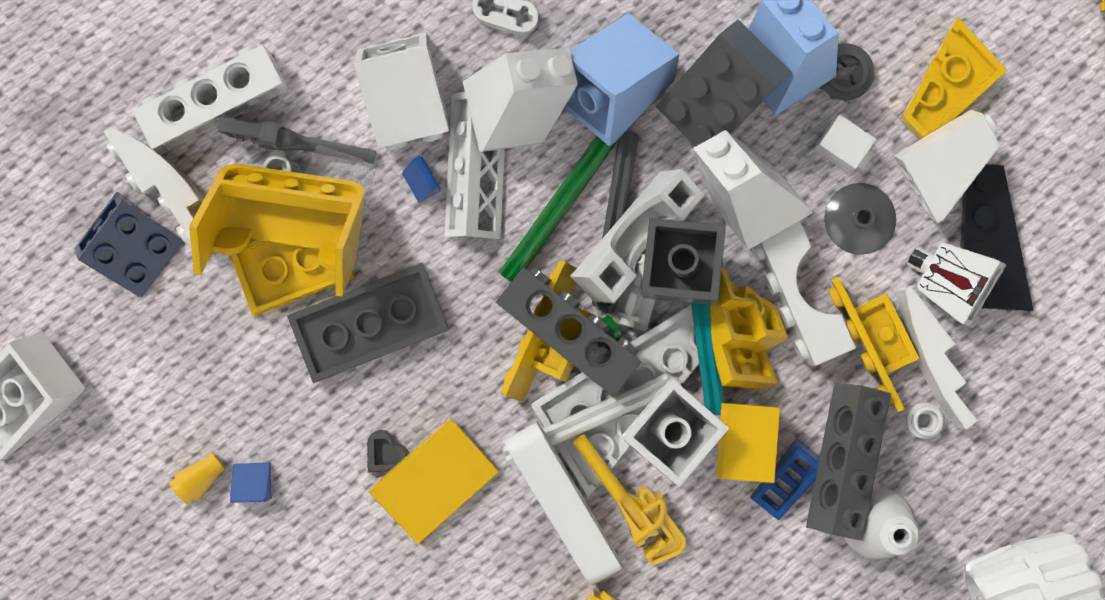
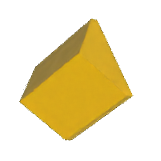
M721 403L720 421L729 429L718 441L716 478L774 483L780 408L762 404Z

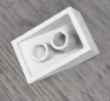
M43 332L9 342L0 352V461L6 459L64 412L85 389V386Z

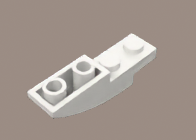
M110 127L106 129L104 133L110 141L107 144V148L118 162L123 161L129 173L126 174V178L130 185L138 193L142 192L150 196L160 193L161 195L157 197L159 204L168 215L173 214L180 224L176 227L178 234L188 246L191 245L189 226L204 200L200 191L164 155L152 150L147 144Z

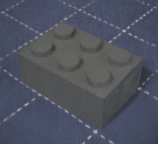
M738 19L715 38L657 104L656 108L696 147L724 130L732 134L792 72Z

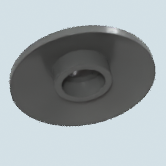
M865 183L850 184L838 190L829 200L824 215L825 228L830 239L842 250L852 254H869L882 248L892 237L896 226L895 208L890 198L881 189ZM860 211L866 212L869 216L866 224H861L857 219Z

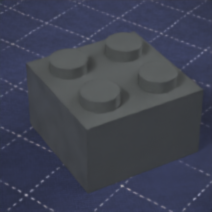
M649 218L641 289L642 296L646 299L718 306L726 225Z

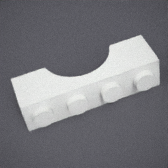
M682 169L660 171L570 277L594 302L614 303L637 276L635 266L639 257L646 249L649 218L683 221L704 197V193Z
M798 221L754 246L751 250L758 262L764 261L768 274L764 275L765 282L772 295L778 293L783 307L779 308V314L784 325L787 328L792 327L798 340L794 341L793 345L799 359L802 362L807 360L809 365L816 366L856 349L841 314H825L813 309L804 301L798 290L797 269L802 257L811 248L801 221Z

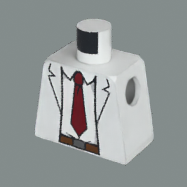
M941 243L935 254L921 247L915 248L907 263L911 268L923 273L916 288L957 321L970 326L1006 267V264L996 259L946 243Z

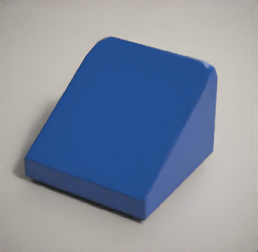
M420 155L414 158L403 170L402 174L418 203L440 192L441 188L425 159L420 157Z
M271 462L233 464L230 503L265 502L272 499Z

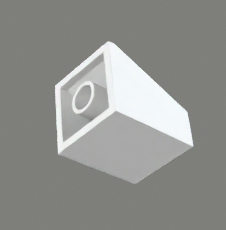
M426 33L357 50L354 67L378 149L387 147L388 150L401 149L409 144L408 141L420 138L424 142L434 141L444 136L443 133L449 131L448 119Z
M569 48L505 53L463 81L479 152L536 145L546 140L578 85Z
M727 130L693 148L714 207L748 250L812 214L811 208L773 165Z
M670 378L621 438L659 472L680 487L729 428L674 379Z

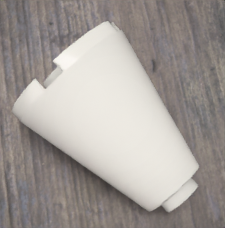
M873 487L863 541L844 538L847 544L859 555L870 559H886L910 552L917 544L918 529L908 503L900 494L888 488Z

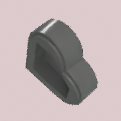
M377 430L367 440L368 473L389 472L409 454L408 449L404 445L396 443L392 433L387 430Z

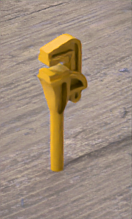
M585 435L576 438L573 442L574 446L616 501L627 521L630 535L638 548L645 544L648 537L656 536L655 542L648 544L642 550L651 565H656L681 554L685 549L686 540L681 530L667 513L666 501L660 490L653 493L648 486L642 485L637 489L639 497L628 493ZM659 527H661V529L667 535L666 537L663 538L660 534H658L659 532L657 529Z

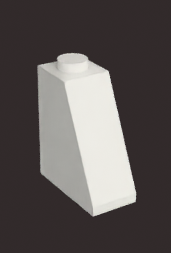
M969 110L894 155L925 213L937 223L945 219L1000 146L995 137V134L998 133L997 126L988 114L983 115V113Z

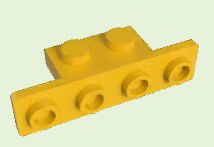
M560 260L549 276V279L552 281L548 287L558 295L563 290L571 295L576 282L570 276L577 268ZM543 295L541 302L537 304L534 310V315L544 317L551 312L552 302L548 297ZM577 308L588 319L592 315L590 312ZM565 319L560 324V334L566 340H574L581 333V325L575 319ZM528 329L527 334L520 341L519 352L515 361L505 375L501 394L524 401L537 370L567 382L574 365Z
M836 276L830 279L833 287L827 289L837 309L840 307L844 308L849 320L845 321L851 338L853 342L859 339L865 350V353L861 354L860 357L868 373L876 372L882 384L876 387V389L891 393L889 406L892 405L897 412L905 410L888 373L920 358L888 294L883 293L854 307L840 278Z

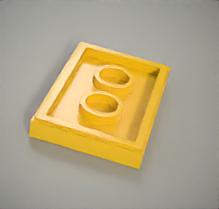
M253 239L249 241L243 251L230 255L252 316L255 317L335 287V272L324 268L319 262L320 249ZM353 271L350 275L349 281L355 279Z
M449 417L369 489V493L418 545L499 472V469L459 425Z

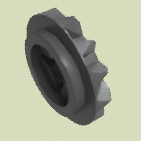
M849 43L838 44L836 74L839 72L838 63L844 68L852 67L856 64L857 67L849 75L852 81L850 83L845 78L835 81L832 79L819 87V89L824 90L830 99H839L846 102L859 98L868 91L874 79V65L868 53L859 46Z

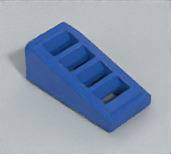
M797 438L776 463L774 483L761 482L750 498L779 521L815 481L820 456ZM798 456L811 465L808 470L795 461ZM788 467L802 477L799 482L785 472ZM778 478L792 488L789 494L775 483ZM768 489L784 500L780 506L765 494Z

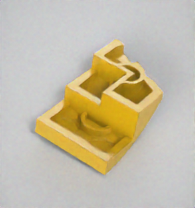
M722 269L718 306L710 305L713 351L722 386L769 390L776 386L778 381L767 351L788 339L778 309L770 301L757 295L747 285L738 287L728 278V272Z

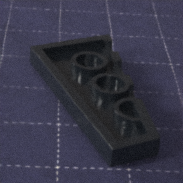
M986 164L963 194L960 248L1006 264L981 309L1034 311L1004 165Z

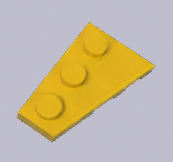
M959 17L953 21L900 117V120L919 140L953 121L1007 71L1002 63Z

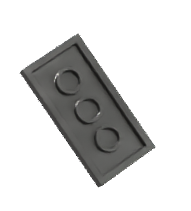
M419 263L344 293L343 297L335 296L287 315L313 383L450 330L424 263Z

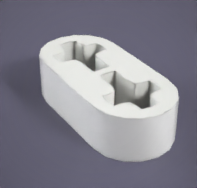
M473 0L472 2L475 18L484 25L520 36L531 34L538 26L539 15L537 9L526 0H494V7L503 10V13L491 11L489 16H484L483 9L479 7L480 3L486 4L488 0ZM522 10H527L528 17L533 20L531 23L525 22L523 27L517 26L516 18L508 16V12L520 15Z

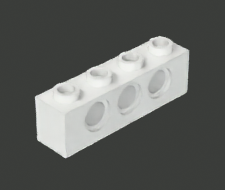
M263 44L245 47L238 52V57L227 63L224 61L216 62L206 68L205 74L195 79L185 78L173 85V90L162 96L161 94H155L142 100V106L132 110L150 148L160 154H164L219 126L221 117L233 119L288 91L289 88L270 51ZM249 73V83L244 88H236L238 76ZM212 89H216V100L210 105H205V94ZM183 105L185 108L184 116L179 121L173 122L172 113L174 109Z

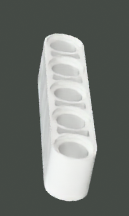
M535 422L504 439L512 459L588 584L593 586L622 570V563L540 424Z

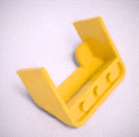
M232 164L223 167L218 172L189 226L194 274L202 275L213 252L235 255L247 247L250 239L320 249V264L324 268L335 272V296L343 297L356 261L364 209V188L359 183L350 180L257 166Z

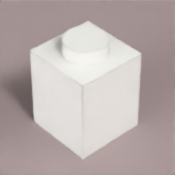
M838 115L832 120L813 150L845 172L850 173L857 167L862 170L874 154V151L870 148L876 138L842 115Z

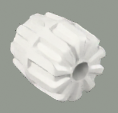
M1058 532L1019 541L970 561L965 566V580L971 600H1105L1100 591L1104 587L1102 580L1097 573L1092 572L1090 569L1091 558L1086 550L1078 544L1077 539L1069 532Z

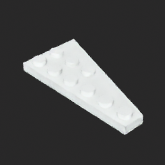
M691 305L630 342L639 350L635 357L642 362L616 395L663 374H667L679 385L685 382L699 364ZM608 355L607 357L603 358L602 360H600V361L597 362V363H603V362L607 361V359L609 358L610 355ZM581 372L532 402L531 406L544 427H547L613 396ZM648 404L556 444L587 497L592 494L601 481L574 446V440L581 435H585L611 470L630 447L621 436Z

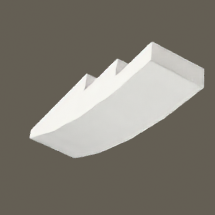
M911 286L901 287L896 291L904 328L920 358L916 360L934 397L955 428L967 430L977 422V419L955 392L967 382L944 354L956 344Z

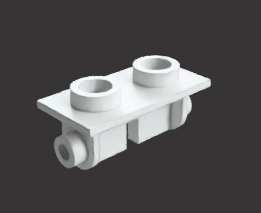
M641 254L635 266L637 276L619 296L613 320L617 324L647 332L656 299H646L641 294L645 254Z

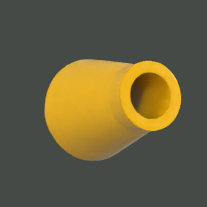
M212 452L206 458L174 474L175 479L169 485L174 493L186 505H189L194 500L198 502L217 477L226 470V467Z

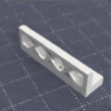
M465 92L451 94L444 237H473L501 240L505 149L493 150L488 160L483 152H479ZM485 173L491 181V190L486 195L480 188V178ZM483 209L489 216V231L478 230L479 213Z

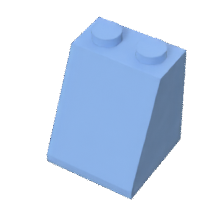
M762 0L749 30L792 72L764 100L773 114L777 116L836 77L839 33L811 0Z
M627 13L570 49L578 85L564 109L608 146H611L675 80L680 53Z

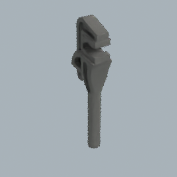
M220 118L218 132L228 137L236 138L240 142H244L245 137L251 138L250 141L260 148L280 151L303 150L374 164L376 150L306 137L283 127L277 122L261 121L256 124L231 118Z

